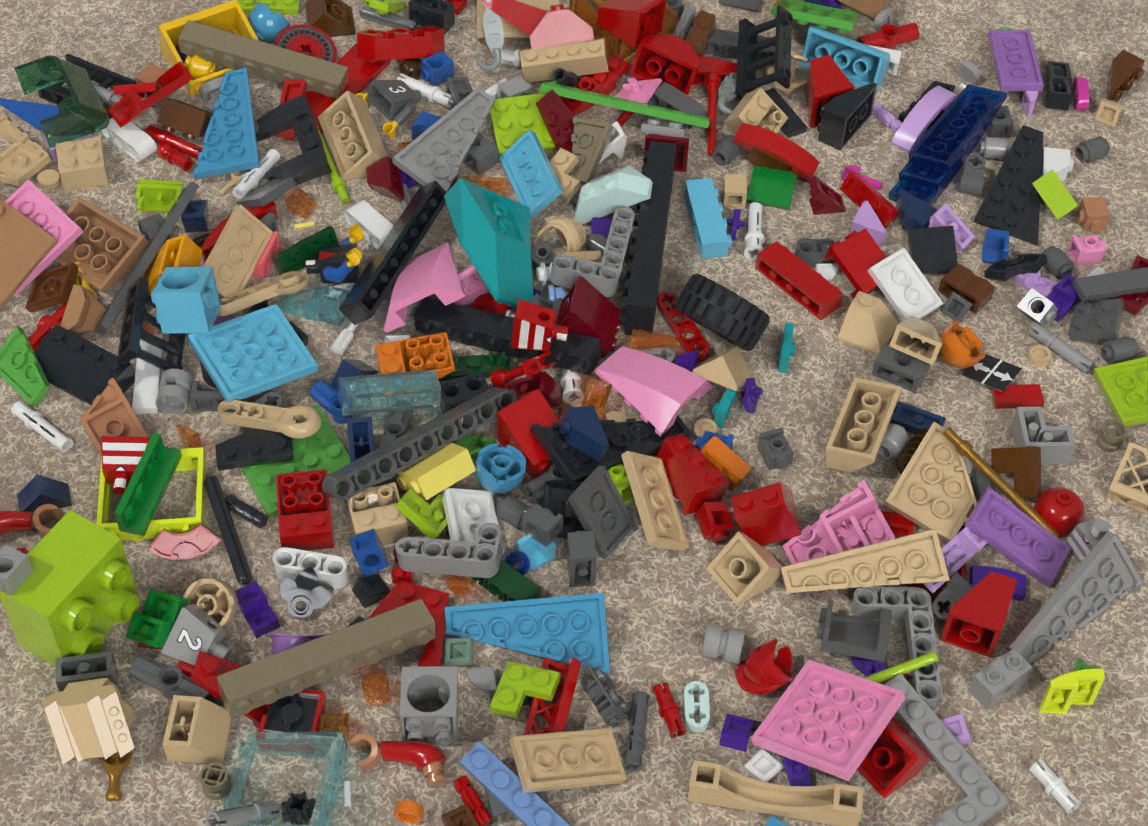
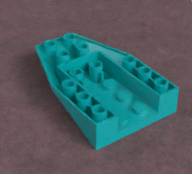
M460 178L444 196L459 243L498 303L506 304L517 309L519 300L531 303V297L534 296V280L531 257L530 208Z

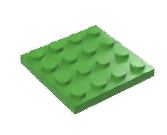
M778 0L771 9V15H775V18L777 16V6L781 5L792 14L793 19H796L795 23L807 25L808 22L816 23L815 27L828 29V26L836 27V31L848 33L849 30L852 31L859 22L861 14L859 12L799 0Z
M319 406L314 408L319 412L322 419L319 430L309 437H291L294 460L241 468L269 519L278 515L276 474L327 469V474L329 475L351 463L350 456ZM340 482L337 484L336 490L340 488Z

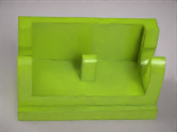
M1053 169L1032 183V186L1041 196L1056 220L1078 206Z
M138 179L135 199H138L137 211L168 213L184 189L183 181Z

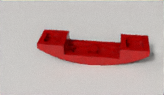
M742 123L732 141L751 152L755 148L792 167V173L806 180L813 177L820 163L813 155L793 141L755 125Z

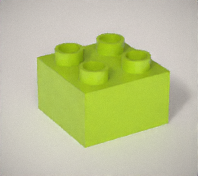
M71 510L27 554L33 568L31 575L13 595L2 590L0 592V600L19 646L55 667L57 658L100 653L105 642L104 635L116 622L121 624L128 622L132 618L133 612L137 611L140 602L121 538Z

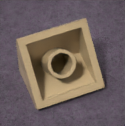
M738 346L707 359L694 368L692 372L734 391L744 386L747 378L752 377Z

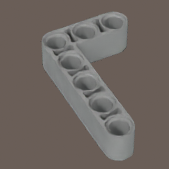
M625 206L616 208L601 263L564 254L557 255L552 263L551 282L558 286L571 288L577 277L581 276L605 297L615 295L635 217L634 211Z
M886 586L859 587L856 589L851 604V612L855 617L879 620L881 608L892 610L891 620H904L908 661L935 651L937 655L931 597L925 589ZM938 661L910 672L911 686L932 711H935L942 691Z

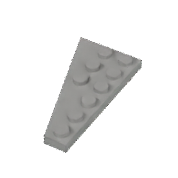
M1108 531L1097 542L1096 546L1080 562L1078 567L1064 581L1037 615L1032 618L1019 636L1015 638L1009 646L1011 650L1014 648L1031 664L1048 652L1052 643L1058 639L1061 641L1069 637V631L1077 627L1080 629L1108 609L1110 602L1115 598L1122 599L1127 595L1126 590L1132 586L1138 587L1143 584L1116 534Z

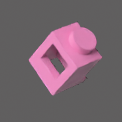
M1072 235L1067 250L1075 266L1100 263L1104 253H1106V243L1104 240H1099L1097 235L1084 237Z

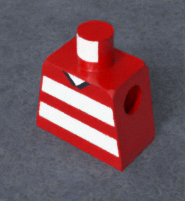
M519 300L514 317L511 348L548 351L550 350L552 339L567 340L569 327L555 324L557 314L555 310Z
M101 437L102 472L106 483L113 484L112 491L115 494H124L151 439L150 437Z

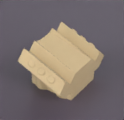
M108 678L68 683L64 691L54 692L41 701L46 715V723L50 727V735L54 739V747L58 751L63 764L73 757L76 758L78 763L84 759L104 757L106 760L116 752L122 757L135 748L129 732L130 725L135 718L132 714V708L123 701L119 695L118 688Z

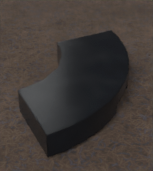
M1028 253L1017 255L1018 258L1008 261L1001 259L984 271L985 278L1006 282L1011 277L1019 274L1038 273L1047 262L1046 255Z

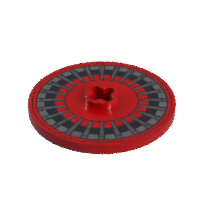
M306 24L292 25L285 28L275 41V46L298 53L308 50L309 52H306L305 55L332 63L336 62L337 50L333 40L327 33L317 27Z

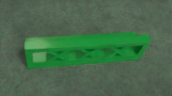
M153 433L114 514L121 532L145 536L182 458L181 450L164 446L162 436L159 433Z

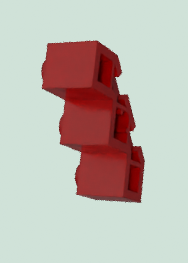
M425 26L413 30L397 27L389 31L367 29L358 32V58L375 63L379 62V60L395 59L397 61H405L410 58L426 59L441 51L445 53L444 28Z

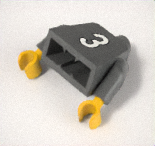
M372 80L370 87L365 90V94H356L365 100L367 107L368 99L388 120H393V122H386L383 125V133L389 132V139L396 136L395 128L401 126L415 112L416 104L422 99L419 90H412L401 80Z

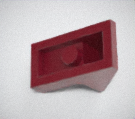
M813 176L808 180L811 188L809 192L812 196L809 202L813 215L846 212L842 196L817 176Z

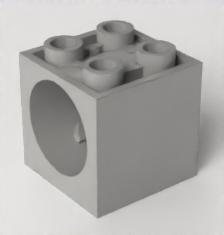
M458 666L402 667L399 714L402 741L435 742L438 745H449L451 742H458ZM426 702H438L444 705V707L434 712H422L415 709Z

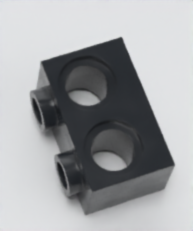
M410 0L408 2L409 19L415 21L419 26L444 28L445 35L455 24L454 4L444 0Z
M481 371L437 383L436 396L444 414L490 388Z

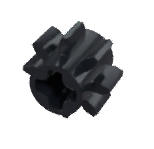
M305 791L302 794L290 793L291 797L288 801H282L281 803L284 810L282 813L283 821L287 822L290 820L292 826H308L310 818H317L316 811L314 810L316 807L315 799L308 800Z

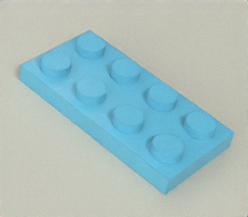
M531 129L499 157L519 202L530 208V219L535 218L563 192L536 133Z

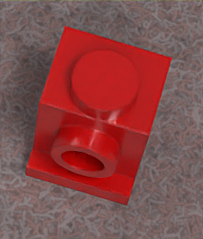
M726 501L704 502L693 515L694 519L698 520L703 538L711 539L713 543L725 541L727 536L734 530Z

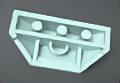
M629 165L595 178L581 187L574 218L580 221L581 224L592 221L594 217L600 218L613 213L618 207H629L650 199L653 182Z

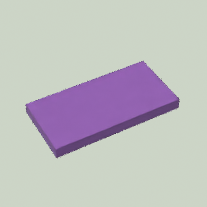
M989 30L988 40L1000 91H1042L1044 84L1030 30Z
M990 487L984 490L964 525L1048 588L1053 585L1072 549Z

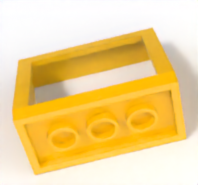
M232 0L158 25L160 50L171 67L180 61L182 62L176 51V45H179L178 37L188 20L258 40L237 0ZM226 68L191 80L184 87L190 96L195 94L201 95L199 88L202 84L224 76L226 71L237 69Z

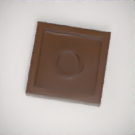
M72 262L41 272L34 279L26 309L29 312H36L68 302L79 267Z

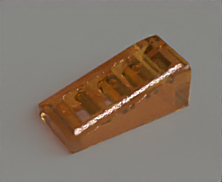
M635 328L632 331L629 348L678 346L680 339L679 337Z

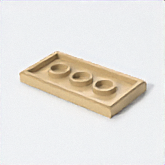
M241 204L234 208L203 266H212L218 295L221 299L244 290L274 233Z
M630 451L623 453L621 457L648 545L684 551L689 548L662 459Z
M611 728L513 736L509 740L524 793L618 784L627 779Z

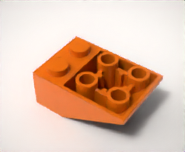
M447 332L375 344L385 398L411 394L455 371Z

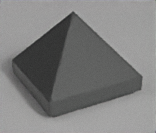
M952 292L941 312L954 321L962 322L973 304L957 293Z

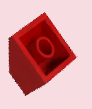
M892 717L857 770L883 798H887L915 777L933 756L895 717Z

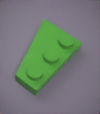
M17 326L0 348V376L30 405L37 407L51 387L23 328Z

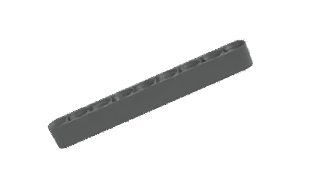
M493 387L329 474L322 482V490L327 496L339 500H347L497 419V412L517 401V396L512 390ZM403 449V454L400 457V451ZM382 460V466L379 468V463ZM361 471V477H360V479L358 480L357 477H358L359 472ZM340 482V488L336 492V486Z

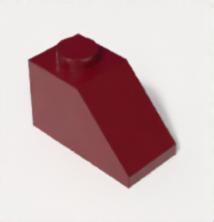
M389 156L367 167V183L372 190L375 189L380 195L399 201L405 199L401 169L392 163L393 160Z
M545 371L505 383L504 389L515 392L517 400L538 389L551 408L559 406L561 385Z

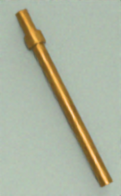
M950 427L942 433L956 447L955 451L962 457L965 456L1018 509L1057 538L1059 537V534L972 449L973 446L966 439H961Z

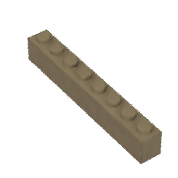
M190 20L187 21L178 37L180 52L188 56L198 55L206 61L215 62L229 68H247L248 73L282 83L285 80H305L307 91H313L327 97L338 99L348 83V67Z
M419 599L217 676L219 693L231 718L239 714H246L257 707L272 704L288 695L298 694L306 688L326 683L332 678L342 674H349L355 669L368 664H375L381 659L403 653L414 646L426 644L430 640L435 639V621L423 600Z

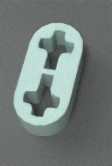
M693 681L688 683L684 690V722L688 730L699 733L706 730L709 725V691L704 683ZM693 691H698L700 695L699 703L694 702ZM695 711H699L700 723H695V719H693Z

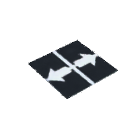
M986 354L980 362L967 368L962 376L1004 392L1022 368Z

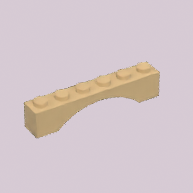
M693 760L687 801L836 826H858L862 814L864 787L839 783L820 786L778 785L746 777L722 764Z

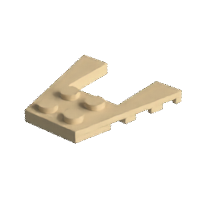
M5 114L0 116V137L14 143L0 154V182L21 186L49 164L51 159L44 149L36 142H32L25 132L22 133L13 121L10 122Z

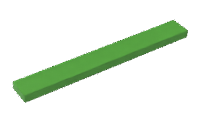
M544 82L540 87V92L549 93L553 89L558 96L703 128H708L710 125V117L550 82Z

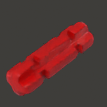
M465 775L457 778L454 781V787L458 794L461 795L460 798L463 803L468 804L479 826L488 825L491 822V815L483 807L484 804L474 787H471L470 780Z

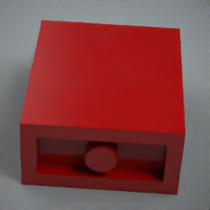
M866 228L858 233L854 230L845 237V241L842 243L838 240L828 247L829 252L824 258L826 261L833 258L855 288L850 294L853 299L859 291L869 294L879 288L867 270L887 257Z

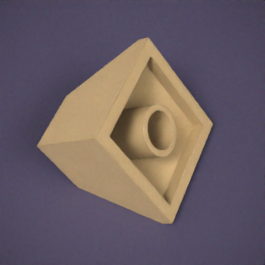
M859 291L848 309L837 339L878 355L886 342H889L890 338L894 335L899 322L881 299Z
M740 531L736 533L706 568L736 605H740L768 589L782 575V566L775 557Z

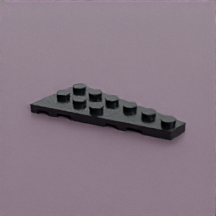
M1025 125L1022 126L974 219L976 224L994 230L1009 231V236L1036 246L1039 235L1040 195L1032 186V183L1039 179L1042 173V131Z
M676 416L674 424L661 437L655 432L656 428L650 422L636 421V418L627 419L626 422L600 420L609 446L603 461H597L567 444L564 434L560 432L559 423H553L552 427H541L540 424L532 425L530 429L534 438L567 482L576 483L585 481L598 466H605L608 470L618 464L624 465L621 455L626 451L649 456L659 452L664 439L683 434L689 439L692 434L679 416Z

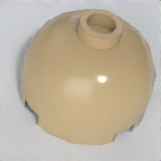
M204 578L193 582L186 589L183 597L189 599L188 605L196 604L222 627L228 626L238 611V598L235 590L229 583L217 578Z

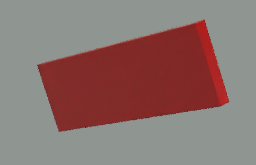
M356 43L336 63L348 67V83L342 95L347 90L355 95L362 93L371 84L372 80H375L391 63V60H379V62L370 63L366 59L358 58ZM307 91L305 96L310 104L318 129L322 133L323 130L318 116L337 99L313 91Z

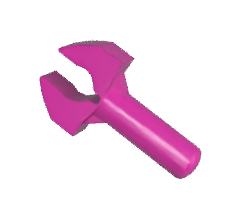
M856 165L845 166V170L841 174L843 182L850 171H856L875 189H881L882 182L862 175L860 173L861 167Z

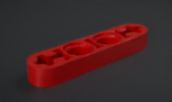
M672 292L661 293L657 299V308L685 353H689L695 350L696 344V348L699 351L697 363L706 361L709 356V345L693 320L675 309L678 297ZM679 316L682 317L684 320L681 322H675L672 320V318ZM688 332L692 333L694 337L685 338L682 334Z

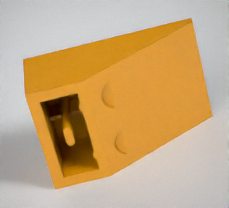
M186 234L168 239L159 249L143 274L142 278L149 281V295L155 289L158 279L162 276L166 267H199L203 251Z

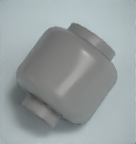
M889 423L877 455L885 460L898 459L910 442L906 430L900 425Z

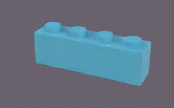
M712 178L685 180L684 197L700 259L727 256L728 248L732 246L731 235L726 233L727 221L726 218H722L723 207L722 203L718 202V188L714 187Z

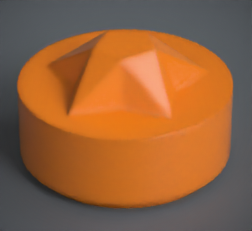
M412 800L398 801L395 806L394 816L401 822L416 824L422 820L424 808Z

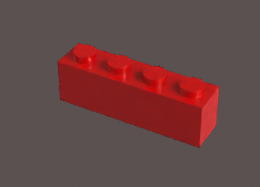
M778 241L757 254L755 269L819 320L824 319L840 308L843 292Z

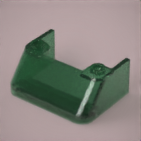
M45 56L14 67L24 95L63 81L66 82L72 95L59 103V115L39 121L49 148L56 147L55 143L72 141L103 130L109 125L108 114L84 68L56 56Z

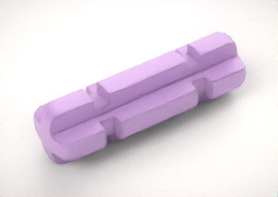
M876 102L873 104L872 114L875 117L878 116L877 118L888 128L891 127L890 130L896 134L902 122L897 120L880 103Z

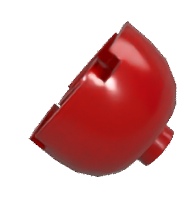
M1055 487L1046 490L1038 497L1033 507L1048 525L1059 534V538L1068 537L1075 526L1082 523L1085 518V507L1082 500L1075 492L1067 488Z

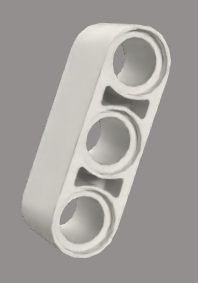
M112 117L100 125L103 135L106 138H110L109 140L120 149L123 148V151L133 159H138L136 160L137 162L144 160L157 151L154 140L132 122L120 128Z
M361 200L343 211L346 222L349 225L352 224V226L358 224L363 230L365 239L376 249H379L394 226L365 200Z
M283 547L276 550L272 557L275 574L279 579L288 577L295 580L302 570L312 567L317 574L319 585H330L333 589H340L346 586L349 580L347 563L339 556Z

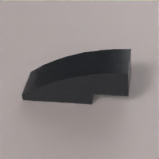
M1048 61L1046 77L1047 108L1067 111L1069 109L1072 96L1070 88L1072 76L1069 63Z

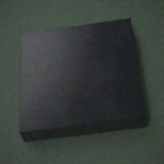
M953 226L907 230L910 257L922 274L949 272L958 264Z

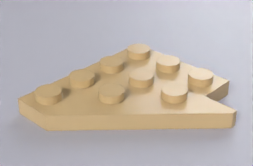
M933 422L884 502V505L925 530L936 528L938 537L948 543L957 535L961 526L965 525L977 501L963 457L955 451L956 447L942 434L946 428Z

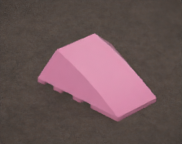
M448 242L410 260L397 278L392 292L383 330L385 333L405 325L407 306L435 293L445 306L465 297V293L461 289V280L457 275V267L454 265L455 260L451 246Z
M623 346L595 369V373L615 393L620 392L625 397L624 402L629 407L634 406L641 413V419L646 423L650 422L656 428L655 432L660 437L674 424L678 411L693 397L700 400L712 388V385L707 380L683 367L651 354Z
M864 479L857 484L858 487L850 494L846 493L839 499L840 502L829 511H824L820 515V519L813 525H807L801 530L802 535L793 537L783 545L791 564L895 539Z

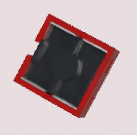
M304 689L298 694H291L278 699L272 704H265L267 714L262 715L258 730L260 745L315 752L326 708L325 692Z

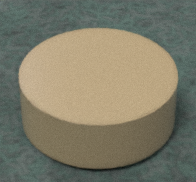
M53 169L43 170L37 176L39 187L44 190L55 189L61 183L59 173Z
M1034 345L1029 349L1027 359L1034 366L1045 367L1051 362L1052 352L1046 346Z
M702 418L695 422L693 434L697 439L698 436L703 437L705 430L718 433V426L713 420Z

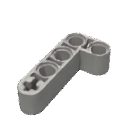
M491 522L479 527L475 542L404 537L397 541L395 549L398 564L404 571L490 578L496 575L499 570L503 552L501 528L496 523Z

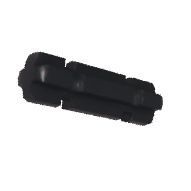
M233 495L225 497L230 512L233 510L235 515L249 523L251 522L257 528L266 526L268 521L267 515L262 512L258 513L257 509L242 500L239 502V499Z

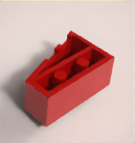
M683 434L664 439L657 458H661L669 483H671L674 489L673 496L675 499H679L683 505L682 512L684 516L695 513L704 502H721L730 484V481Z

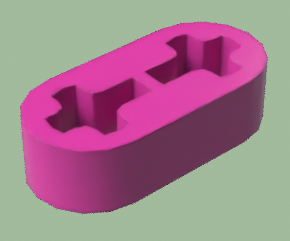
M1076 77L1074 80L1073 97L1075 110L1086 111L1088 108L1089 88L1087 78Z

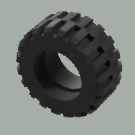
M698 273L690 277L675 303V309L746 351H751L755 348L770 322V316L763 310L726 287Z

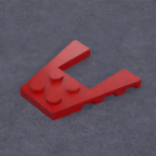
M399 580L368 619L422 599L435 621V639L427 643L417 667L441 666L446 627L445 607H448L449 593Z

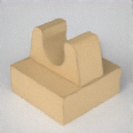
M1103 98L1095 120L1115 127L1124 105Z

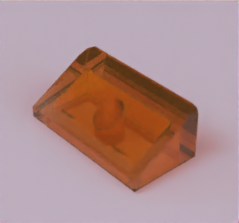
M463 176V179L507 197V178Z
M591 378L581 407L594 406L599 420H602L612 384Z

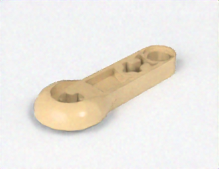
M298 271L287 272L280 275L272 283H270V280L224 297L220 299L221 309L218 316L233 314L280 294L298 293L308 285L309 275L307 273H299Z
M227 400L218 405L219 418L223 423L280 432L292 438L309 437L319 430L322 423L319 412L308 405L282 408L239 400H231L230 403H227ZM228 409L236 410L233 414H224V411Z

